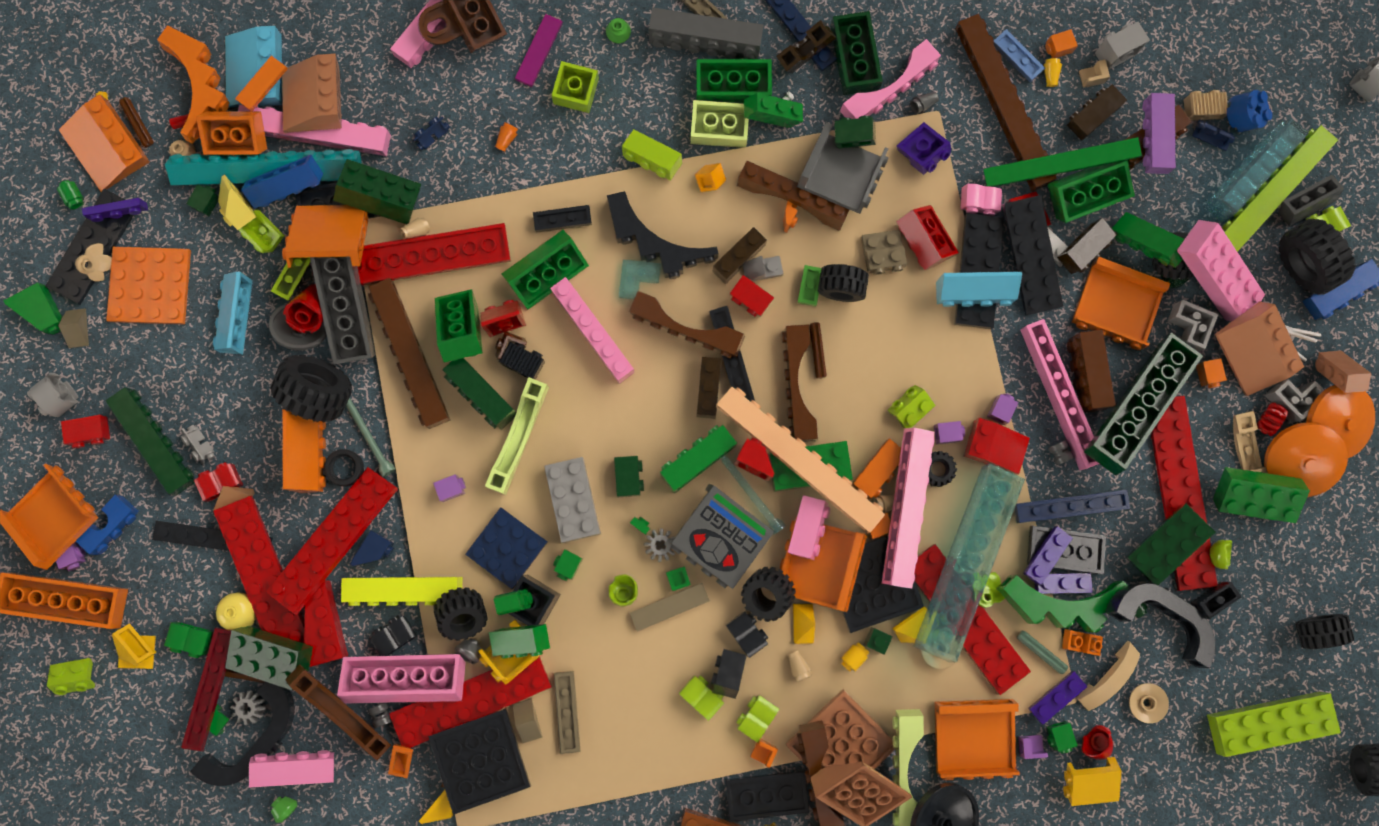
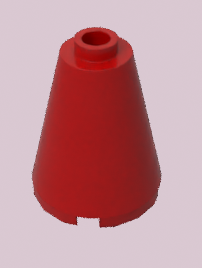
M311 284L288 302L284 308L283 315L285 314L286 323L298 332L305 333V331H311L313 333L322 325L323 315L316 284Z

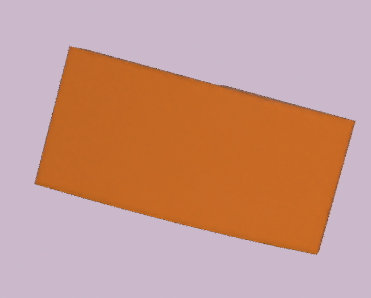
M789 201L787 202L783 218V229L786 233L790 227H795L799 219L796 217L798 212L796 209L797 205Z
M1065 629L1062 649L1100 656L1103 637Z

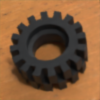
M932 452L928 484L937 487L947 485L956 476L957 468L955 465L957 464L953 461L954 458L949 456L947 452ZM934 462L944 464L945 473L942 476H935L932 473L931 466Z

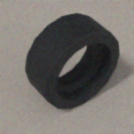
M339 449L332 452L325 462L327 478L332 483L340 486L353 485L364 472L362 458L357 453L347 449ZM341 457H350L356 465L355 473L348 479L338 478L333 471L335 461Z

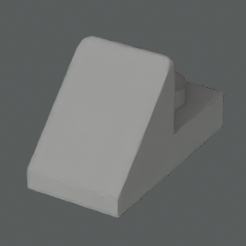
M759 256L745 262L743 265L744 276L751 281L783 276L780 256L765 259Z

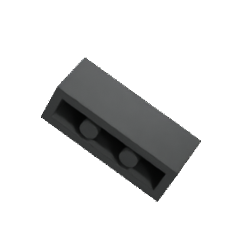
M1330 175L1284 200L1278 213L1291 226L1337 201L1344 187L1333 175Z

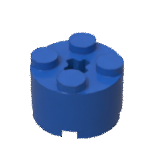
M1254 90L1232 96L1229 99L1231 105L1227 108V118L1230 126L1237 128V132L1264 127L1268 120L1272 119V111L1269 109L1267 93Z

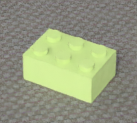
M693 100L690 144L746 147L749 119L744 118V104Z

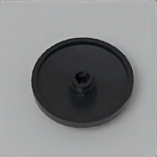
M942 783L931 788L920 799L914 809L910 826H978L979 808L975 797L969 790L956 783Z

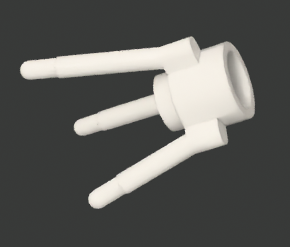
M1285 325L1292 341L1297 337L1316 343L1317 339L1309 336L1321 337L1320 333ZM1298 352L1300 359L1306 362L1307 359Z

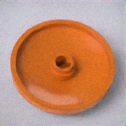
M1333 385L1321 392L1314 400L1309 409L1306 422L1319 423L1335 431L1344 441L1348 458H1351L1365 447L1372 435L1375 425V408L1372 399L1366 391L1344 393L1336 385Z
M1313 422L1299 423L1284 429L1271 441L1266 450L1264 467H1266L1268 474L1301 478L1310 490L1308 497H1312L1326 492L1341 479L1347 466L1348 452L1342 438L1331 428Z

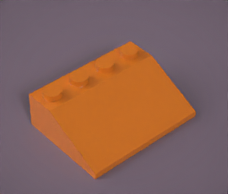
M100 94L83 104L59 129L100 192L103 189L107 190L150 162L110 102Z
M282 409L283 489L298 493L323 492V488L326 487V477L323 476V468H325L326 458L323 457V449L326 448L323 430L326 428V422L305 420L298 415H293L290 411Z

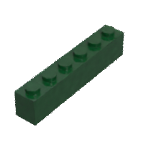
M124 387L105 401L168 494L177 496L195 483L192 478L194 474L190 468H185L182 463L184 461L183 457L179 452L173 450L171 447L173 443L169 437L162 434V426L156 420L153 421L150 416L152 414L151 410L140 401V394L135 389L132 390Z

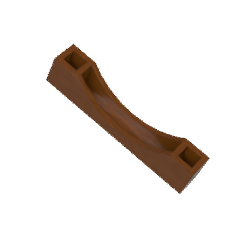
M746 161L739 175L738 187L752 193L771 195L789 201L811 213L822 224L838 231L841 230L849 209L798 188V183Z
M637 291L629 310L636 321L642 323L644 320L648 321L650 326L659 330L663 327L668 330L667 333L678 337L679 334L685 336L686 341L693 344L696 341L702 343L703 348L710 351L714 349L721 351L720 355L730 359L731 356L737 357L745 339L744 333L727 326L712 330H699L683 326L664 312L655 297Z
M809 324L786 326L785 331L782 332V343L786 344V350H783V361L787 362L784 376L785 381H788L789 388H786V399L790 400V407H787L788 419H791L792 426H789L790 435L794 439H801L803 442L816 441L818 439L817 420L805 406L798 385L800 362L810 345Z
M299 664L285 679L293 690L331 719L375 760L378 761L391 746L384 736L302 665Z
M822 720L799 725L800 733H797L798 743L803 745L804 751L800 753L803 764H807L808 770L804 771L807 783H810V777L821 769L824 755L829 748ZM811 782L812 789H808L811 802L815 801L816 807L812 808L814 819L819 821V826H845L841 813L815 797Z

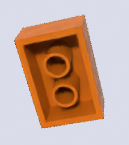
M261 111L204 112L196 116L203 155H257L267 150Z

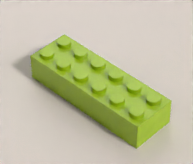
M1320 691L1207 715L1216 754L1224 757L1341 733L1331 693Z

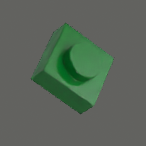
M641 516L639 519L634 517L630 522L631 525L645 535L650 531L648 527L649 522Z
M685 566L666 572L672 591L691 585Z

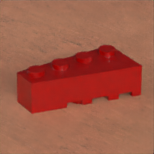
M325 580L305 604L304 644L313 646L310 667L348 657L330 580Z

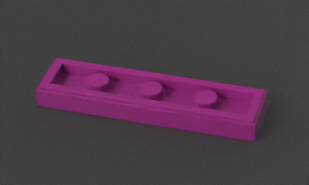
M545 14L516 74V81L533 87L563 24L561 20Z

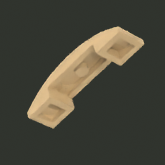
M1254 411L1234 415V442L1241 469L1267 473L1266 467H1262L1255 436V430H1258Z
M1127 641L1115 654L1118 658L1117 662L1095 686L1088 684L1087 688L1077 696L1076 699L1088 711L1109 700L1122 688L1133 673L1140 653L1131 642Z

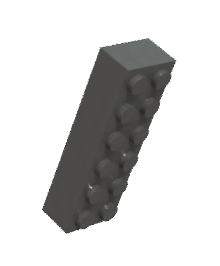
M652 7L649 23V44L658 48L668 46L673 50L688 49L692 53L707 52L710 56L720 54L725 55L729 59H735L736 57L758 59L764 25Z
M310 257L333 365L376 356L357 266H352L350 257Z

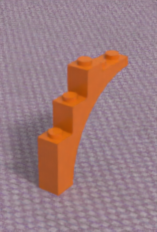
M167 25L157 41L164 51L174 56L185 66L190 77L192 87L191 109L180 133L187 142L193 144L200 137L196 116L204 112H226L230 102L224 93L214 89L218 86L221 78L214 68L206 65L211 56L207 45Z

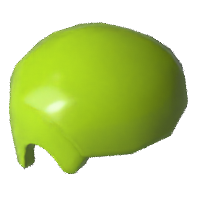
M1218 540L1211 546L1209 554L1211 562L1216 568L1228 569L1230 566L1232 540Z
M626 574L614 577V581L609 585V598L615 605L621 607L631 605L638 596L636 581Z

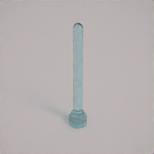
M724 456L722 463L768 520L770 529L774 531L773 535L777 534L786 527L785 523L773 516L731 460Z

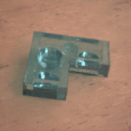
M623 259L619 298L634 300L637 291H639L640 282L659 284L661 263Z

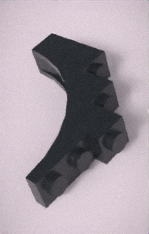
M625 191L607 195L617 242L625 245L636 240L641 261L651 262L656 260V257H660L665 278H679L683 274V266L691 268L697 266V263L704 262L708 264L718 259L717 246L689 248L672 244L658 237L638 219L630 206Z

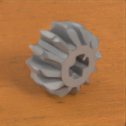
M660 528V535L657 536L656 531L653 530L654 538L649 535L646 536L651 541V543H644V546H651V549L645 551L646 554L653 551L651 559L653 560L657 554L659 555L658 562L662 561V555L665 556L666 560H669L667 552L675 555V552L670 550L672 544L668 542V536L671 532L667 531L666 535L663 536V529ZM664 540L666 548L657 550L655 543Z
M252 690L247 691V693L241 692L239 693V698L235 697L233 699L236 705L230 707L232 710H235V713L231 716H238L237 723L243 721L244 725H249L250 722L253 724L257 723L258 718H263L264 716L260 711L266 710L265 706H261L265 699L258 700L260 695L258 693L253 695ZM245 705L251 707V710L245 709Z

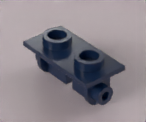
M436 116L428 122L430 126L426 130L421 128L413 134L415 136L413 142L418 140L419 143L416 145L420 150H426L435 142L431 136L433 133L439 139L448 132L450 126L446 121L444 123L441 122L443 117L438 118Z
M1200 119L1192 134L1193 137L1224 151H1227L1229 144H1232L1235 140L1233 133H1229Z

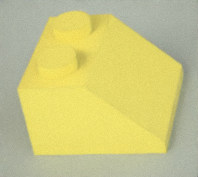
M223 175L221 177L218 199L221 207L219 211L229 226L233 225L239 230L256 218V215L245 197L227 176Z

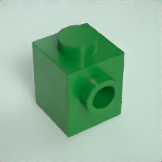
M564 549L562 555H558L553 563V566H555L554 571L558 573L557 577L565 581L568 578L573 580L583 558Z
M1062 721L1046 726L1049 734L1047 741L1054 750L1064 754L1071 752L1072 748L1078 746L1069 722Z

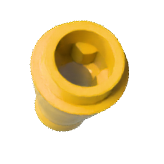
M1051 58L1045 60L1043 66L1045 67L1046 87L1058 86L1062 68L1060 59Z

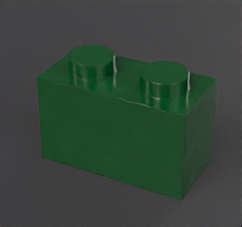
M864 115L858 119L841 118L840 121H835V143L838 149L876 145V128L873 117Z
M638 456L614 457L617 497L641 496V491H644V480H640L639 472H643L642 460H638Z

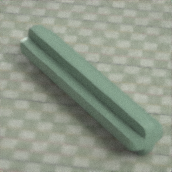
M1022 630L1017 635V639L1058 673L1064 674L1067 671L1068 665L1026 631Z

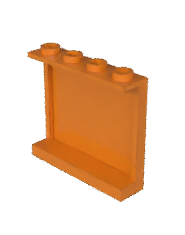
M348 205L296 206L295 213L291 216L292 224L288 227L289 236L285 238L286 247L282 249V256L287 261L288 268H291L293 258L350 257L352 266H360L369 222L366 211Z
M1098 257L1091 265L1072 323L1082 330H1103L1104 337L1105 335L1112 337V341L1116 343H1128L1132 349H1144L1150 344L1147 343L1163 293L1168 291L1170 283Z
M45 463L43 466L47 469L48 473L9 512L0 509V524L33 566L48 570L99 517L94 513L95 508L84 501L85 496L78 490H75L73 487L74 483L63 475L65 472L56 465L53 467Z
M796 516L795 521L793 520L790 526V532H792L790 540L788 539L785 544L786 556L782 558L780 563V569L783 571L782 574H787L790 577L788 580L793 581L794 585L792 588L796 590L794 594L796 599L848 612L867 535L823 525L825 526V533L819 540V555L815 556L814 560L788 553L797 520Z
M1013 699L936 701V773L943 780H954L957 777L972 780L974 777L992 779L994 776L1013 778V775H1020V772L1016 769L1015 712H1019L1018 703Z

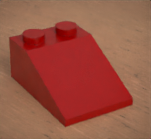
M508 300L503 302L502 306H489L484 309L485 311L480 312L481 326L490 338L503 334L504 331L509 332L527 326L518 301Z
M978 418L974 420L963 457L1019 475L1030 438L998 423Z

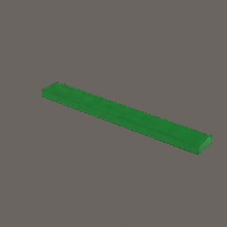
M1137 137L985 168L983 172L986 187H996L1140 158L1142 153L1139 138Z

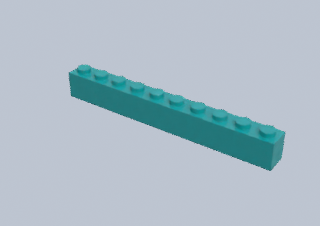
M352 149L343 151L325 150L324 152H315L314 150L305 152L288 151L286 153L271 151L257 155L192 154L190 156H182L181 154H175L169 157L165 163V168L170 185L221 184V177L223 175H226L234 184L245 183L247 180L312 155L323 172L321 181H334L339 179L346 159L361 164L362 162L360 151H353Z

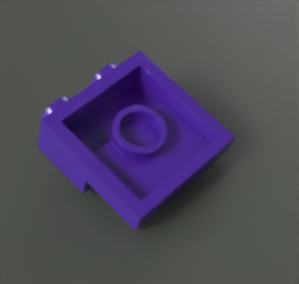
M925 122L896 145L897 150L908 158L910 164L923 175L927 172H933L937 167V163L940 160H947L951 154L950 142Z

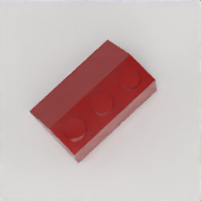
M931 205L913 209L896 221L900 232L908 241L909 248L914 251L919 265L924 270L935 267L959 253Z
M753 437L751 440L747 438L734 465L769 482L774 476V471L766 448L762 446L760 440Z

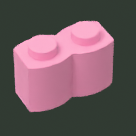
M966 184L962 187L961 210H965L966 213L970 214L979 212L986 216H995V214L1001 211L1002 189L985 187L978 184Z

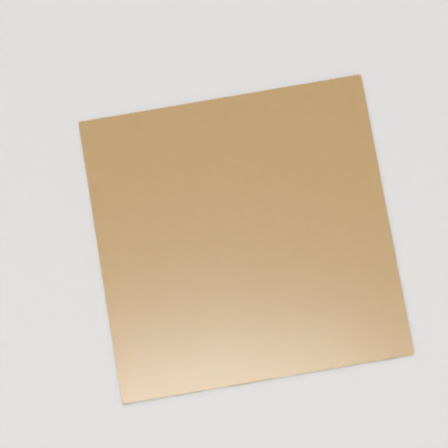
M939 111L875 122L876 145L861 146L860 148L881 156L886 147L888 148L886 156L889 158L885 167L880 168L883 172L879 181L875 180L874 182L877 184L873 195L869 193L871 201L868 207H863L860 214L849 210L840 231L822 224L811 213L797 206L798 212L796 217L799 219L795 227H790L786 233L783 229V218L788 201L771 195L752 193L737 186L739 175L746 161H750L799 183L800 177L821 133L682 159V165L671 181L659 177L651 170L638 167L413 211L410 222L417 218H425L427 220L430 231L426 235L505 223L511 262L392 280L451 419L431 429H428L425 425L422 426L419 421L418 415H421L419 409H415L411 401L413 397L412 392L407 390L404 384V380H406L405 375L400 373L396 364L399 360L397 356H393L389 347L392 343L383 333L382 328L385 327L383 321H379L375 311L378 310L376 304H372L369 299L368 293H371L369 286L373 284L364 285L414 577H463L462 589L467 587L480 593L488 620L480 633L477 632L476 636L468 637L466 640H469V638L475 639L480 643L479 647L483 651L491 645L489 632L511 627L509 624L513 620H516L521 626H527L509 614L498 615L496 613L494 597L513 592L514 589L509 588L465 555L500 507H502L548 541L524 575L532 576L561 594L544 623L547 626L550 648L543 650V654L540 655L552 687L521 700L525 701L532 698L543 737L523 743L515 726L513 704L503 708L507 710L531 787L455 814L457 826H489L768 768L765 764L750 757L756 742L738 730L737 726L739 724L736 723L742 713L746 714L749 710L747 705L753 696L757 697L758 694L779 708L778 713L761 737L762 740L776 746L778 749L770 766L772 767L801 761L786 746V743L800 730L799 725L807 724L842 689L893 738V736H896V729H893L892 719L896 717V710L920 709L924 716V735L935 733L936 701L1013 699L1019 705V712H1015V716L1031 713L1028 708L1071 672L1066 650L1062 649L1063 637L1061 628H1056L1047 616L1039 624H1028L1005 598L1002 602L994 603L991 607L984 609L1031 672L1002 695L997 694L961 644L960 656L957 662L947 669H936L928 665L923 659L921 643H901L892 628L918 610L850 633L842 611L795 598L793 604H813L815 618L814 643L794 644L793 604L776 621L770 620L765 622L764 619L760 621L757 619V616H754L757 621L755 623L757 629H763L768 636L766 640L768 645L752 657L748 658L746 656L736 699L724 696L721 699L724 704L708 721L679 694L680 690L694 675L697 678L701 675L709 682L707 687L713 691L714 685H711L713 673H717L718 667H715L717 655H722L723 649L746 655L725 625L744 611L747 614L751 613L744 608L746 604L742 603L743 596H741V591L743 590V585L758 569L762 570L763 567H768L769 569L776 567V571L780 569L781 560L785 558L787 552L785 551V544L788 539L790 540L792 533L790 532V526L792 521H795L796 516H798L803 495L829 503L830 514L828 518H825L824 525L867 535L865 544L889 536V533L870 540V533L867 534L812 487L774 492L772 479L767 482L735 466L734 463L746 439L751 440L752 437L718 408L716 419L696 417L702 357L721 359L717 403L731 388L722 355H720L721 351L716 349L713 351L707 350L702 347V343L696 341L693 344L686 341L685 336L679 334L676 337L667 333L668 330L663 327L659 330L650 326L648 321L644 320L642 323L634 320L629 310L637 291L655 297L664 312L674 321L683 326L699 330L714 329L709 311L728 306L734 329L745 335L740 350L755 402L761 406L760 410L764 414L769 413L776 419V424L780 427L783 425L788 429L792 424L791 419H788L787 407H790V400L786 399V388H789L788 381H785L784 376L787 362L783 361V350H786V344L782 343V332L785 331L786 326L809 324L810 330V323L819 322L827 376L821 379L816 378L811 334L810 345L801 359L798 371V385L802 400L809 412L817 420L818 439L804 443L807 446L847 441L853 476L852 483L886 440L890 438L898 446L902 447L904 428L896 417L888 412V409L894 401L905 394L908 388L916 385L924 389L936 406L912 428L934 432V425L937 423L961 421V426L963 425L965 428V437L960 442L936 445L934 433L935 442L932 452L943 451V453H949V456H952L954 458L953 461L957 464L955 465L957 472H955L956 476L952 479L953 481L941 487L931 486V484L927 485L923 523L920 530L921 540L918 544L917 555L919 556L933 544H936L974 596H976V593L971 587V580L975 572L984 578L988 574L996 572L1000 577L1001 583L1010 575H1017L1028 586L1035 589L1034 582L1025 576L1023 572L1028 566L1030 526H1037L1036 521L1017 523L1014 504L1031 502L1023 466L1018 475L963 457L974 420L982 418L998 423L988 418L987 415L996 396L1004 394L1005 388L991 329L954 325L956 304L952 307H943V304H937L936 281L943 273H959L965 217L963 210H961V200L951 157L949 156L945 161L940 160L933 172H927L923 175L910 164V160L901 154L896 147L923 122L946 139ZM835 130L831 131L830 135L835 137ZM721 163L726 181L717 190L701 192L695 174L705 165ZM625 191L630 206L638 219L658 237L672 244L689 248L717 246L718 259L708 264L700 262L697 263V266L691 268L683 266V274L679 278H665L660 257H656L657 259L651 262L641 261L636 240L625 245L617 242L607 195ZM584 205L590 206L592 225L543 232L535 231L533 212ZM928 205L933 207L959 252L935 267L924 270L919 265L914 251L909 248L907 239L900 232L902 246L905 248L907 259L906 267L899 272L886 270L884 271L885 273L873 275V272L868 273V285L864 300L842 302L819 294L816 307L797 303L805 265L822 268L830 264H845L861 268L867 272L862 235L899 230L896 221L916 208ZM382 216L369 218L364 245L401 240L403 238L400 235L399 229L403 228L406 224ZM753 227L767 239L766 246L754 258L762 256L765 259L780 256L783 276L753 281L774 297V300L761 317L758 315L756 317L752 316L746 311L748 308L745 305L741 304L739 306L731 300L730 292L744 275L743 266L727 284L712 272L713 265ZM561 230H564L572 238L589 265L571 278L569 282L634 368L635 373L620 384L553 293L527 310L501 274ZM470 289L473 290L479 310L483 353L464 359L516 412L528 378L499 363L495 355L497 351L495 347L498 339H502L503 334L490 338L481 326L480 312L485 311L484 309L489 306H502L503 302L508 300L518 301L527 326L509 331V333L526 339L527 345H525V350L529 352L535 350L543 355L542 358L545 364L536 380L547 384L549 389L506 495L489 489L485 485L492 467L505 444L514 419L502 430L498 427L494 429L484 419L486 415L484 413L481 415L470 405L473 401H467L457 391L459 387L454 388L444 378L446 373L442 369L451 361L443 362L437 346L436 297ZM508 339V342H507V344H506V347L508 346L509 342H512V343L515 344V341H512V340H509V339ZM1012 418L1008 424L1002 425L1014 431ZM718 425L720 427L724 425L737 442L736 447L674 494L660 475L661 467L668 461L672 463L676 461L677 455L684 449L689 451L693 448L692 443L700 437L705 439L708 436V431L714 426ZM638 456V460H642L643 472H639L640 480H644V491H641V496L617 497L614 457ZM583 457L601 534L561 543L544 466ZM934 462L931 466V471L935 476H942L945 473V466L941 462ZM898 467L893 471L895 475L890 482H884L881 486L883 490L879 495H895ZM455 474L459 478L462 477L466 485L464 489L465 494L441 502L433 483ZM709 484L717 487L774 531L733 589L729 586L724 588L716 582L717 577L713 574L711 577L707 576L701 571L703 567L698 563L695 566L686 560L687 555L683 552L680 555L675 552V555L667 552L669 560H666L665 556L662 555L661 562H658L659 555L657 554L653 560L651 559L653 551L649 554L645 552L651 549V546H644V543H651L646 536L649 535L654 538L653 530L656 531L657 536L660 535V528L663 529V536L666 535L667 531H670L668 539L678 534L708 493L705 489ZM872 497L871 499L866 498L871 503L874 502V497ZM889 511L887 513L891 520L892 511ZM641 516L649 522L648 527L650 531L647 535L630 524L634 517L639 519ZM664 540L661 542L657 541L655 543L657 547L655 548L657 550L665 549L666 545L664 544L666 542ZM564 549L583 558L573 580L569 578L567 581L557 577L558 573L554 571L555 566H553V563L558 555H562ZM685 566L691 585L672 591L666 572ZM626 574L636 581L638 596L631 605L621 607L612 602L609 598L608 590L609 585L614 581V577ZM703 583L710 600L709 602L642 630H636L630 615L631 612ZM761 588L765 597L776 601L774 594L770 590ZM918 588L922 602L933 620L930 632L936 629L950 631ZM1044 594L1053 598V594ZM419 602L427 654H456L455 647L464 639L456 641L455 639L449 640L447 637L444 638L438 631L434 615V605H425V602ZM871 627L892 636L885 655L864 646L870 653L867 655L866 661L856 672L853 669L849 672L841 664L843 662L841 657L853 644L856 645L857 642L861 645L864 644ZM1022 630L1026 631L1068 665L1067 671L1064 674L1058 673L1017 639V635ZM938 645L936 651L941 652L942 646ZM799 651L806 661L812 675L797 682L796 678H793L788 657L789 654ZM480 660L475 664L466 662L464 681L492 670L490 666L486 668ZM574 671L581 751L560 754L554 673ZM1075 697L1067 705L1075 704L1077 702V697Z

